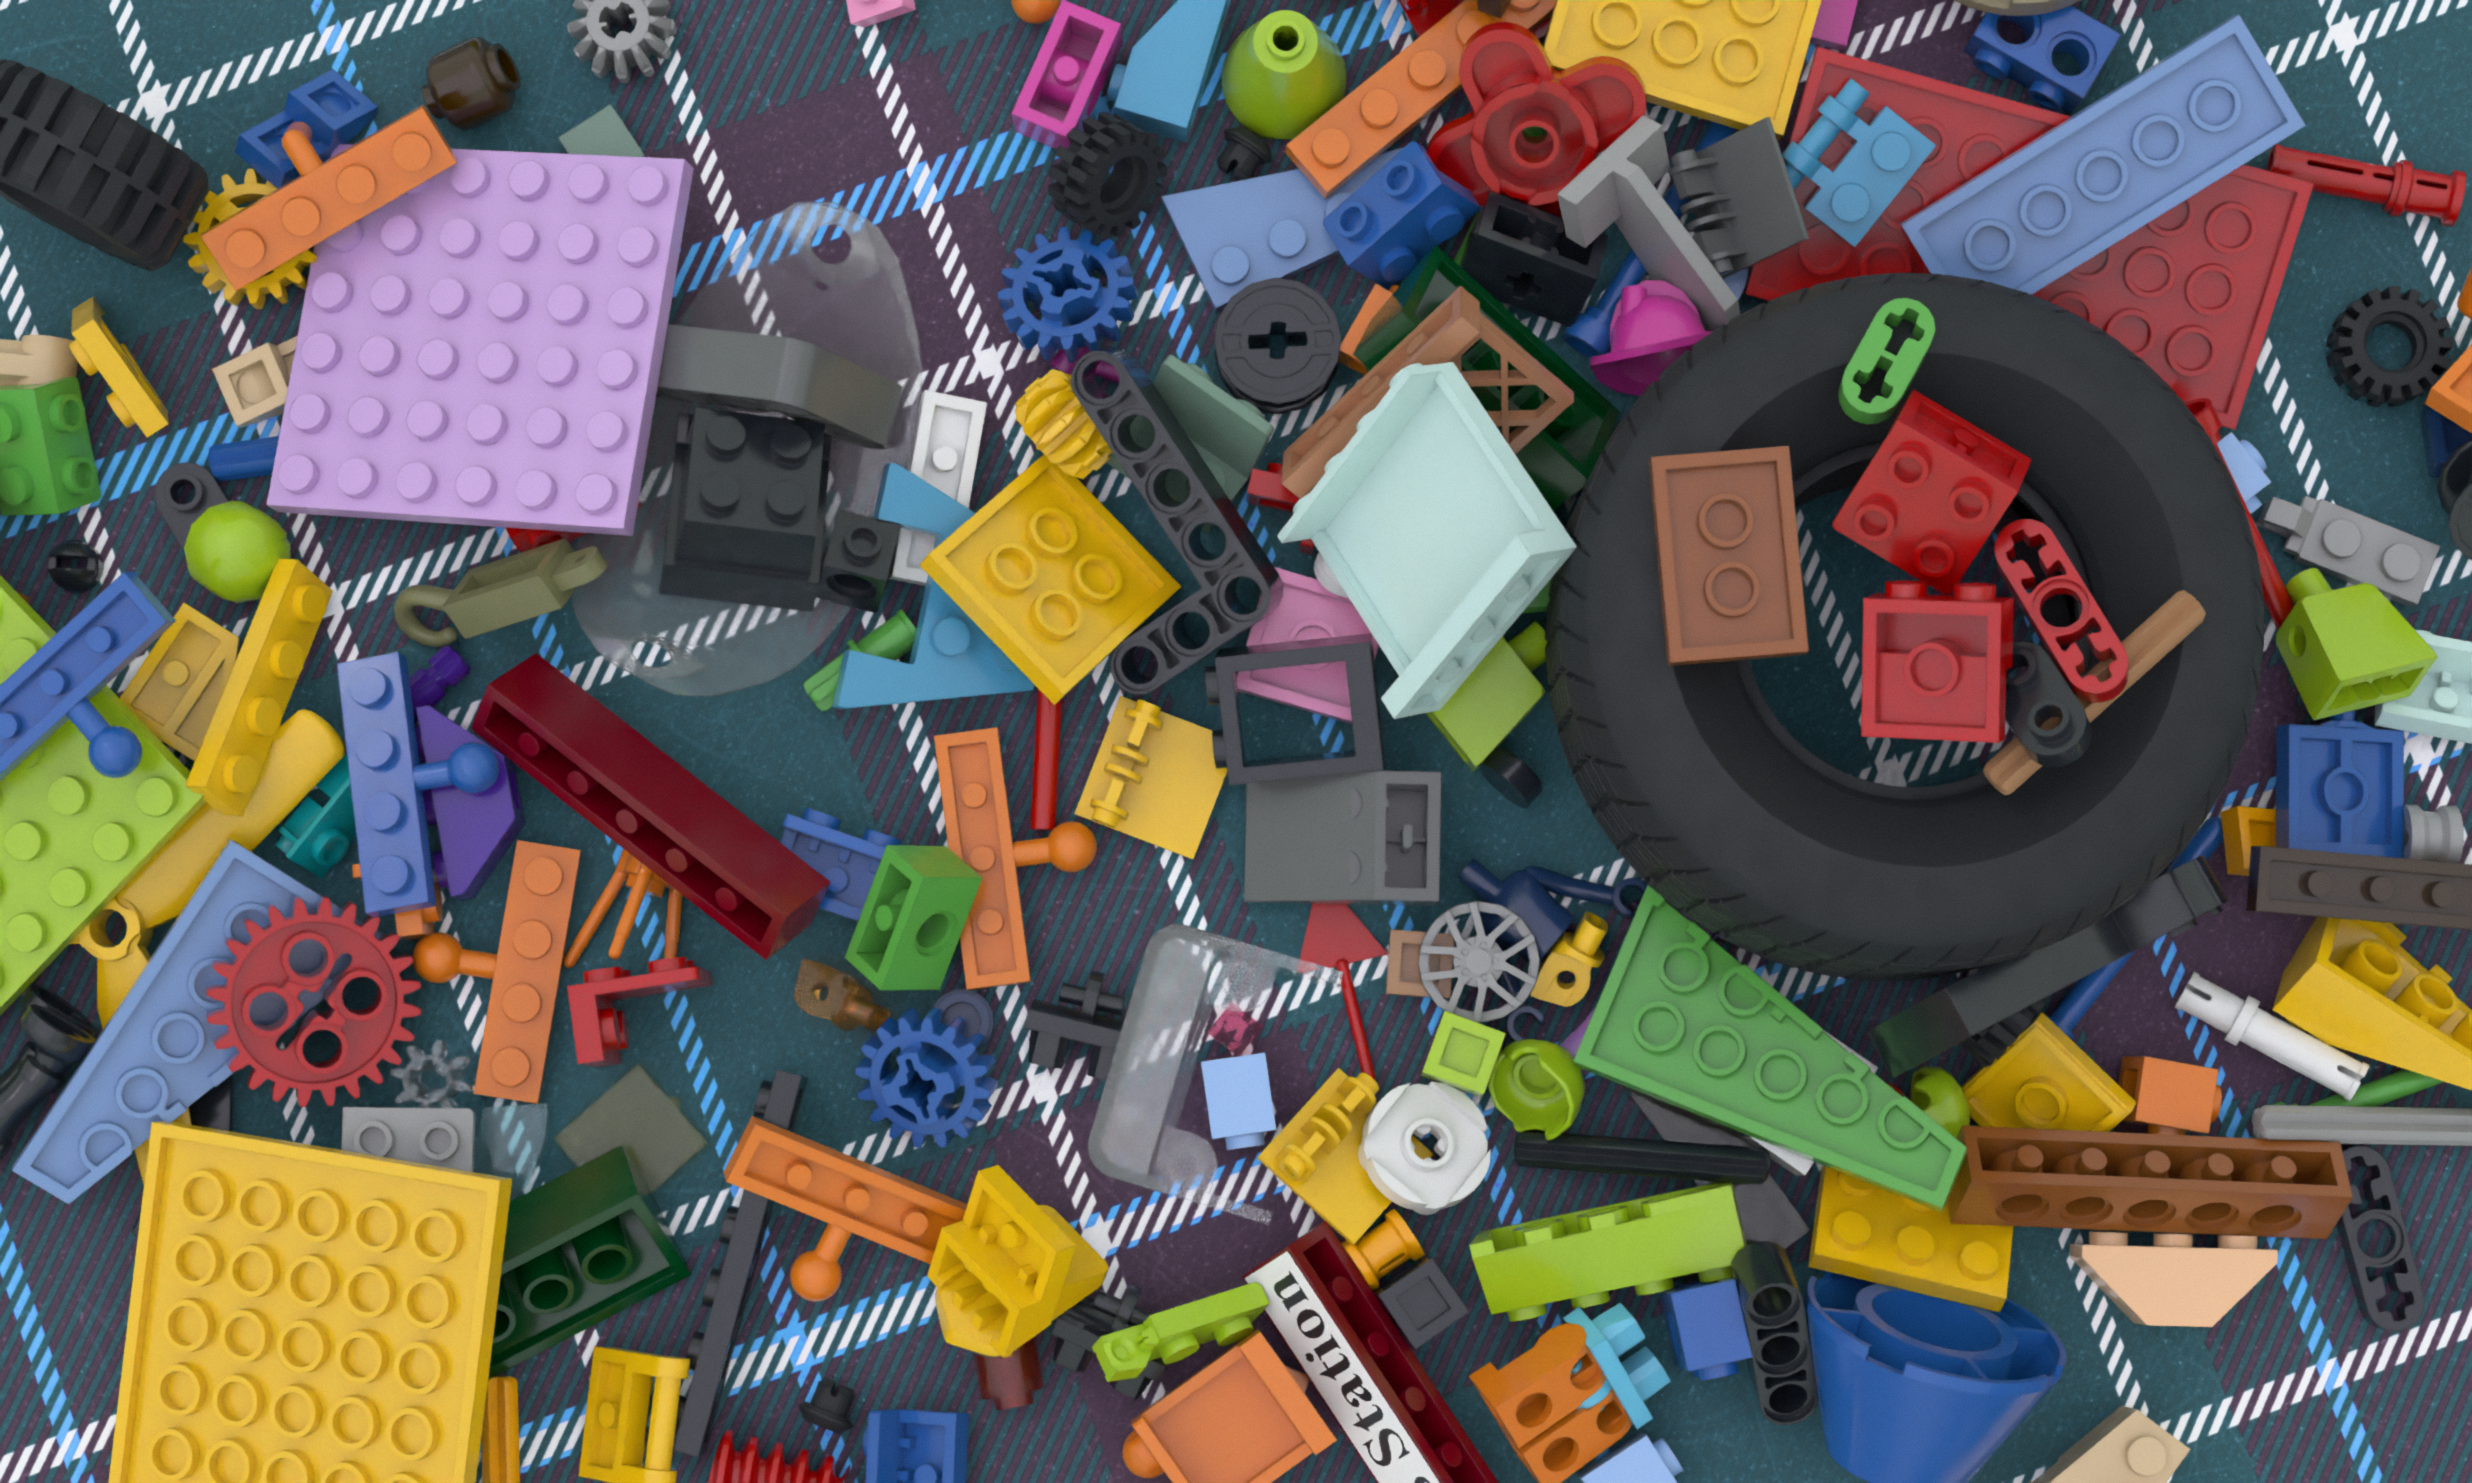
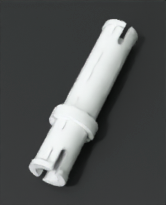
M2193 972L2174 1008L2183 1010L2226 1033L2227 1035L2224 1040L2236 1046L2241 1041L2344 1096V1099L2348 1101L2352 1099L2361 1084L2359 1081L2361 1078H2364L2370 1065L2365 1062H2359L2258 1008L2259 1000L2249 995L2246 1000H2243L2200 977V974Z

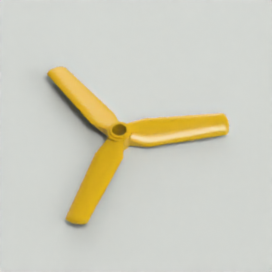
M306 709L298 710L278 728L243 817L222 815L205 802L70 943L80 944L97 958V1010L102 1029H104L151 957L146 948L151 942L153 929L179 916L228 840L232 839L252 852L344 757L346 752L344 742L336 730L321 716ZM116 911L124 917L127 924L125 938L118 945H114L106 934L107 920ZM189 1107L187 1111L173 1122L192 1125ZM149 1139L135 1149L143 1184Z

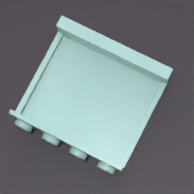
M1454 362L1431 365L1415 363L1396 373L1389 383V391L1374 410L1360 419L1356 426V434L1342 452L1336 454L1327 462L1323 477L1309 494L1302 497L1295 504L1293 516L1277 535L1281 543L1306 539L1313 541L1399 675L1381 698L1393 719L1441 710L1577 547Z

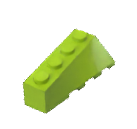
M1714 1182L1483 1230L1476 1235L1469 1246L1491 1315L1507 1312L1509 1321L1514 1322L1547 1314L1546 1303L1571 1299L1573 1309L1603 1304L1611 1300L1610 1290L1634 1286L1637 1296L1663 1292L1674 1288L1673 1277L1698 1273L1700 1282H1712L1732 1277V1260L1736 1253L1747 1244L1733 1183Z

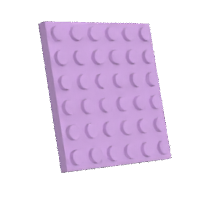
M339 144L331 153L330 158L351 147L353 144ZM451 149L458 159L456 164L314 246L313 254L318 259L316 263L310 265L267 506L282 513L633 536L694 169L685 159Z

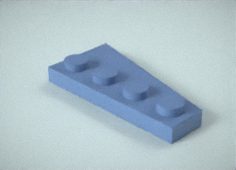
M1403 148L1383 152L1326 199L1300 169L1161 196L1162 204L1215 313L1224 310L1230 298L1251 283L1272 278L1289 279L1340 255V252L1323 226V220Z

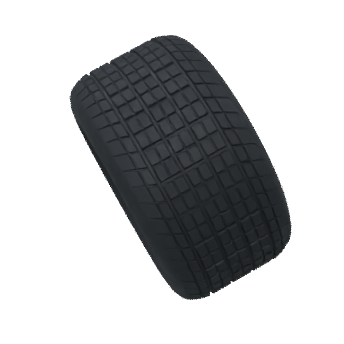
M1887 273L1864 275L1853 279L1849 277L1816 284L1809 289L1805 287L1774 298L1768 304L1762 303L1731 319L1728 326L1723 324L1696 342L1692 347V351L1686 350L1659 374L1658 382L1653 381L1630 407L1629 413L1624 415L1606 443L1579 496L1565 529L1577 547L1552 577L1548 594L1550 601L1547 604L1545 640L1549 642L1545 646L1547 683L1550 685L1549 696L1555 726H1558V736L1569 768L1572 769V775L1588 807H1591L1593 816L1611 843L1615 844L1618 852L1639 876L1645 879L1650 887L1674 908L1677 907L1682 914L1709 932L1715 933L1719 938L1750 953L1753 952L1759 957L1791 968L1795 967L1802 971L1842 977L1844 979L1872 981L1916 980L1978 969L1993 963L2013 959L2062 941L2095 924L2132 899L2137 892L2143 890L2176 858L2196 834L2226 786L2241 753L2254 712L2264 650V598L2258 556L2249 521L2226 465L2204 428L2181 398L2141 358L2114 337L2080 316L2071 313L2069 310L2037 296L1992 282L1942 274ZM1898 298H1910L1919 301L1929 309L1935 322L1934 337L1926 357L1898 408L1889 419L1879 424L1868 425L1854 421L1844 413L1839 404L1838 391L1845 369L1876 313L1885 303ZM1903 319L1897 327L1886 323L1893 330L1886 351L1897 356L1905 340L1911 338L1919 341L1912 335L1914 324L1911 321ZM1876 367L1866 384L1854 381L1861 387L1859 399L1866 403H1871L1875 396H1882L1887 399L1881 393V386L1887 371ZM1914 389L2032 459L2019 492L1993 529V532L1998 536L2005 526L2021 519L2037 520L2048 526L2056 536L2120 642L2181 590H2185L2195 597L2204 608L2206 615L2198 627L2090 723L2092 728L2091 742L2079 759L2061 767H2040L2009 795H2004L1995 789L1987 780L1983 771L1964 780L1938 786L1900 787L1870 782L1851 776L1828 765L1810 753L1789 734L1766 704L1756 684L1748 659L1667 666L1648 463L1650 458L1789 446L1796 509L1823 495L1855 487L1886 438L1902 405ZM2024 540L2014 544L2015 559L2017 561L2024 560L2035 576L2037 587L2042 581L2047 579L2040 568L2038 551L2043 546L2040 544L2037 547L2030 548ZM2057 571L2052 577L2063 574L2060 571ZM2057 594L2048 598L2041 608L2043 619L2055 627L2072 625L2079 619L2082 613L2079 601L2067 594ZM2091 628L2081 640L2075 642L2084 658L2085 670L2080 674L2081 677L2100 662L2088 646L2087 640L2088 634L2098 632L2095 628ZM2070 645L2060 646V648L2066 651Z

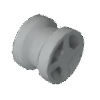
M2404 805V859L2460 863L2463 852L2464 829L2459 808L2457 806L2443 805L2435 812L2423 811L2418 805Z

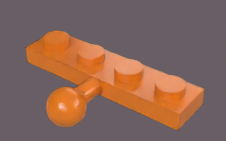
M998 728L934 736L948 848L982 877L981 884L960 936L966 990L1031 982L1017 867L1052 863L1056 868L1064 872L1081 871L1087 868L1095 858L1097 852L1096 838L1093 832L1084 824L1070 821L1056 826L1046 838L1013 842Z
M517 840L497 954L463 949L456 938L442 932H435L424 936L414 948L412 956L414 968L419 976L428 982L445 983L454 979L458 974L493 979L473 1094L539 1104L582 854L581 850Z
M754 1116L751 1117L723 1172L726 1182L828 1223L815 1250L806 1251L797 1257L790 1271V1281L794 1291L803 1299L813 1302L830 1298L840 1287L842 1270L838 1260L852 1233L931 1264L942 1227L962 1221L967 1208L966 1203Z

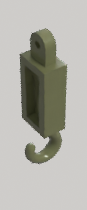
M566 538L470 569L454 590L431 585H412L404 589L395 600L394 617L400 630L410 639L426 646L443 647L457 639L456 629L446 627L441 631H436L426 627L417 618L414 611L415 606H424L446 612L464 639L562 609L578 586L596 579L605 571L608 564L597 547L592 546L574 551Z

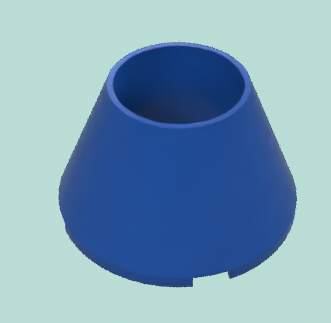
M1825 1271L1824 1278L1817 1280L1818 1278L1811 1276L1808 1281L1804 1303L1825 1446L1830 1456L1841 1467L1869 1483H1968L2057 1383L2063 1373L2066 1363V1351L2060 1338L2040 1318L2006 1298L2001 1311L1996 1312Z

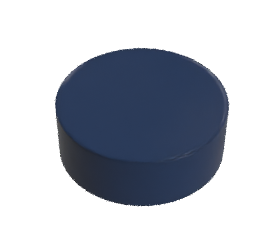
M953 990L944 994L934 1004L933 1007L940 1009L941 1023L949 1026L957 1016H961L964 1018V1024L960 1033L966 1038L976 1033L983 1035L984 1038L976 1048V1051L988 1043L994 1031L995 1018L990 1004L981 995L970 990Z

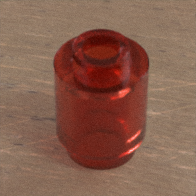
M1036 1336L1012 1352L1011 1356L1006 1358L1002 1356L990 1358L973 1353L981 1400L994 1398L996 1410L1034 1403L1032 1391L1045 1388Z

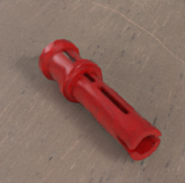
M2276 144L2271 148L2266 166L2268 171L2313 183V192L2382 204V210L2386 211L2390 216L2399 217L2402 212L2439 218L2440 224L2447 227H2452L2458 218L2466 187V173L2454 169L2450 175L2415 169L2411 161L2402 159L2399 162L2394 161L2391 167L2339 156L2284 147L2280 144Z

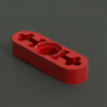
M2021 519L2008 524L2001 530L1995 541L1994 551L1997 569L2052 661L2078 698L2091 703H2102L2115 698L2123 691L2129 677L2128 656L2117 635L2052 530L2042 522L2033 519ZM2024 540L2030 548L2037 547L2040 544L2043 546L2038 551L2040 568L2047 579L2042 581L2037 587L2035 576L2024 560L2014 563L2010 562L2015 557L2014 544ZM2057 571H2060L2063 574L2052 577ZM2036 587L2031 593H2027L2025 590ZM2057 594H2067L2077 599L2082 607L2079 619L2067 627H2055L2048 624L2041 615V608L2048 598ZM2091 628H2095L2098 631L2097 633L2087 635L2088 646L2094 656L2099 661H2105L2109 658L2113 660L2108 666L2109 679L2103 682H2099L2093 674L2087 675L2084 678L2080 676L2085 670L2084 658L2075 642L2081 640ZM2070 645L2066 651H2063L2060 646Z

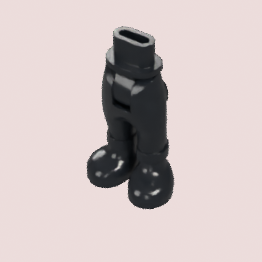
M32 985L21 1000V1009L24 1014L21 1017L20 1025L25 1035L33 1042H26L19 1052L17 1060L0 1076V1160L10 1150L13 1144L11 1140L21 1123L50 1093H54L66 1081L64 1074L86 1056L95 1042V1038L92 1036L95 1033V1027L69 1002L39 986Z

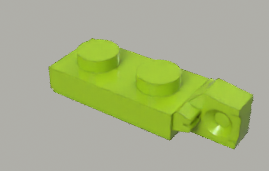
M1253 1282L1152 1314L1142 1324L1101 1336L1092 1346V1349L1096 1353L1108 1382L1137 1378L1150 1360L1161 1357L1164 1364H1171L1195 1353L1200 1348V1344L1216 1340L1219 1346H1227L1245 1338L1254 1330L1251 1323L1270 1303L1261 1284Z

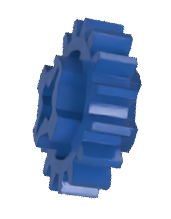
M1060 227L1057 241L1049 243L1046 237L1039 233L1035 235L1037 250L1030 253L1027 250L1017 248L1014 251L1020 267L1018 269L1003 268L1001 275L1007 288L997 293L1002 310L1005 311L1002 316L1010 334L1017 333L1020 345L1025 351L1038 344L1043 360L1050 361L1057 349L1064 350L1068 362L1074 363L1076 362L1079 348L1087 347L1089 352L1100 350L1098 340L1105 336L1116 342L1122 338L1116 322L1117 320L1123 322L1133 321L1134 313L1129 301L1138 298V292L1133 278H1130L1133 273L1126 256L1118 257L1114 241L1109 238L1097 246L1094 234L1086 229L1080 235L1079 240H1071L1067 227ZM1095 269L1107 279L1108 288L1102 287L1100 279L1094 278L1093 272ZM1028 301L1034 302L1036 310L1041 311L1042 318L1040 321L1029 312Z
M933 1007L923 1021H920L914 1008H908L898 1019V1022L888 1017L876 1030L878 1035L872 1034L863 1045L861 1051L867 1057L855 1068V1074L861 1078L868 1079L869 1082L859 1091L858 1097L859 1100H875L877 1107L869 1118L873 1123L881 1121L886 1117L893 1122L889 1137L894 1140L904 1130L912 1132L914 1147L921 1148L929 1135L932 1134L940 1148L946 1147L954 1137V1132L963 1139L966 1138L977 1125L975 1120L982 1121L992 1105L986 1098H990L997 1089L998 1081L984 1076V1074L991 1069L996 1060L994 1055H978L976 1048L984 1038L981 1033L973 1034L968 1038L960 1033L964 1024V1018L961 1016H957L948 1026L941 1023L939 1008ZM900 1047L901 1052L896 1057L898 1065L895 1069L889 1070L891 1054L895 1048ZM965 1085L962 1103L958 1107L953 1108L952 1103L956 1099L955 1091L959 1086Z

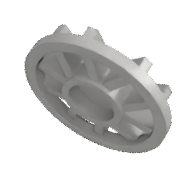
M1474 901L1462 903L1448 909L1430 925L1420 946L1419 972L1423 986L1430 998L1443 1011L1474 1022H1489L1514 1012L1529 997L1538 978L1540 958L1533 934L1519 916L1499 904ZM1479 911L1498 914L1505 920L1486 936ZM1471 912L1477 935L1464 940L1454 918ZM1447 924L1457 947L1431 946L1440 929ZM1514 924L1524 939L1506 951H1502L1495 940ZM1527 947L1530 958L1528 974L1506 962L1508 958ZM1429 955H1453L1454 969L1430 972L1428 964ZM1503 971H1507L1525 981L1516 997H1513L1496 982ZM1457 977L1458 980L1450 1001H1447L1440 994L1432 980ZM1465 984L1478 987L1474 1011L1462 1010L1457 1007ZM1487 987H1490L1508 1002L1499 1009L1483 1012Z

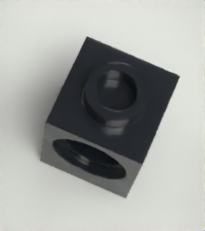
M838 509L816 598L877 613L901 525Z
M1428 1256L1421 1257L1373 1291L1407 1345L1415 1350L1469 1313L1433 1258Z

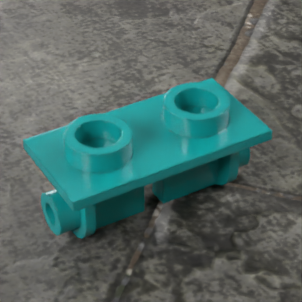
M347 752L316 785L331 799L322 807L314 799L307 796L288 821L280 827L278 831L282 836L275 844L286 853L285 856L321 879L332 865L344 857L349 844L357 836Z

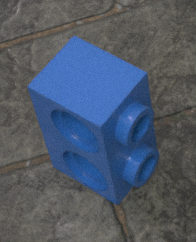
M2071 5L2054 12L2029 16H2007L1986 12L1963 52L1974 58L1973 64L1986 75L1998 80H2005L2008 77L2029 89L2027 95L2038 105L2055 112L2060 111L2062 108L2072 114L2085 97L2121 34ZM2011 21L2019 25L2025 34V42L2022 44H2010L2004 41L1998 34L1997 23ZM2064 52L2073 56L2078 62L2079 74L2076 76H2066L2058 72L2052 63V54Z

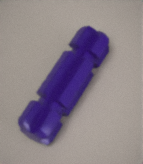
M448 645L442 647L428 660L431 664L428 669L423 670L419 668L409 678L414 723L418 721L417 707L427 705L433 707L447 694L443 689L449 684L455 687L470 672L471 668L467 661L454 648Z

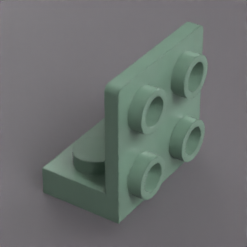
M1169 355L1161 364L1154 386L1233 503L1249 483L1252 469H1256L1274 427L1265 420L1261 411L1253 404L1241 399L1236 400L1213 384L1210 376L1203 369L1192 363H1183L1175 356ZM1138 415L1130 425V434L1138 446L1148 449L1154 441L1155 429L1147 417ZM1114 453L1110 455L1111 459L1106 463L1129 478ZM1171 469L1165 479L1166 490L1174 500L1185 502L1191 492L1189 479L1182 471ZM1206 523L1202 530L1209 535L1216 525Z

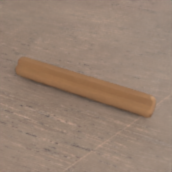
M2185 590L2178 591L2121 642L2126 650L2129 666V677L2123 691L2115 698L2102 703H2091L2077 697L2090 723L2203 622L2206 612L2195 597ZM2109 658L2105 661H2100L2082 678L2093 674L2099 682L2108 680V666L2113 660ZM2052 717L2042 724L2041 729H2054L2060 724L2062 718ZM2015 737L1985 764L1983 773L1995 789L2004 795H2009L2043 765L2034 762Z

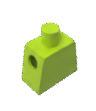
M2310 568L2300 572L2286 585L2288 594L2295 606L2276 633V644L2313 720L2409 697L2438 658L2433 649L2374 585L2361 583L2332 590L2317 568Z
M1535 621L1509 642L1502 636L1441 710L1425 713L1472 773L1506 739L1546 693L1543 686L1532 674V671L1546 661L1545 646L1549 642L1545 640V630Z

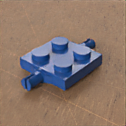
M2355 710L2329 716V721L2316 725L2287 724L2276 726V847L2404 858V731L2374 729L2362 722L2355 721Z

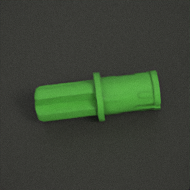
M900 609L896 612L895 616L855 643L852 638L848 640L847 644L850 648L847 650L897 661L912 649L916 628L903 610ZM844 652L808 677L803 683L805 692L822 712L832 708Z

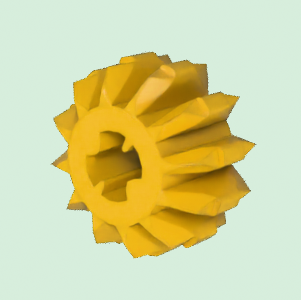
M1052 369L1042 378L1038 377L1024 390L1026 393L1016 402V420L1023 426V432L1035 443L1036 449L1042 451L1051 464H1056L1064 474L1084 479L1093 470H1099L1111 459L1110 455L1113 452L1077 399L1071 386L1070 374Z

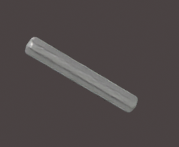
M2264 1105L2261 1108L2255 1109L2252 1114L2253 1135L2257 1139L2340 1142V1144L2472 1146V1109Z

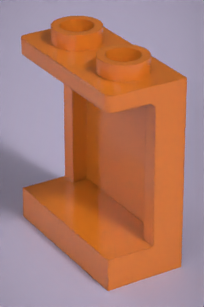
M1256 1329L1132 1418L1130 1422L1137 1435L1128 1440V1443L1149 1473H1152L1161 1466L1172 1483H1272L1310 1454H1319L1337 1441V1439L1265 1337Z

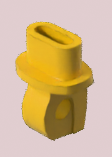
M1586 911L1575 932H1564L1544 957L1539 967L1536 984L1530 996L1564 1007L1578 1003L1589 990L1592 967H1600L1605 959L1604 953L1599 946L1608 931V923L1598 915ZM1563 971H1569L1574 974L1575 979L1573 982L1565 984L1559 981L1557 976Z

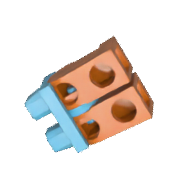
M1621 1303L1600 1314L1592 1321L1578 1307L1563 1317L1566 1324L1549 1329L1538 1339L1533 1348L1498 1371L1489 1362L1469 1375L1470 1380L1492 1416L1496 1419L1498 1426L1515 1454L1538 1483L1563 1482L1620 1440L1628 1432L1632 1424L1636 1429H1639L1652 1420L1653 1417L1644 1401L1671 1382L1660 1362L1646 1346L1623 1362H1620L1619 1356L1645 1339V1335L1637 1321Z

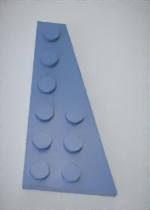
M229 839L12 1166V1171L65 1203L70 1204L150 1138L151 1122L163 1121L172 1123L187 1111L190 1105L214 1086L217 1087L234 1072H231L227 1064L238 1051L236 1046L227 1049H216L213 1042L220 1034L228 1030L227 1025L210 1024L206 1018L208 1013L223 1008V1001L215 1000L206 995V987L224 985L226 981L225 977L212 968L213 961L233 962L236 956L230 951L225 940L227 937L246 943L251 938L244 923L246 918H250L264 928L270 924L267 910L268 905L273 904L285 918L292 915L293 899L298 896L305 904L307 912L315 913L322 895L237 842ZM330 901L332 915L338 916L342 908ZM355 917V923L360 925L363 921ZM378 930L374 934L377 939L384 935ZM304 939L297 942L289 953L290 967L300 973H309L316 970L324 960L325 951L323 945L313 939ZM344 953L340 955L318 991L312 993L304 989L300 992L298 998L304 1005V1008L289 1028L296 1024L299 1018L325 999L323 997L325 990L348 966L351 961L350 954ZM274 992L260 994L252 1000L249 1007V1016L253 1022L259 1025L274 1024L282 1018L285 1012V1000Z

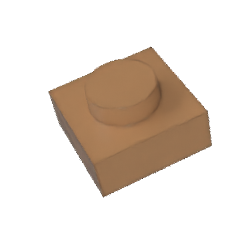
M1390 930L1385 995L1430 998L1423 986L1419 972V951L1426 932ZM1438 933L1431 946L1454 947V938L1452 934ZM1430 954L1428 961L1430 972L1452 970L1453 955ZM1452 978L1432 980L1443 998L1450 999Z

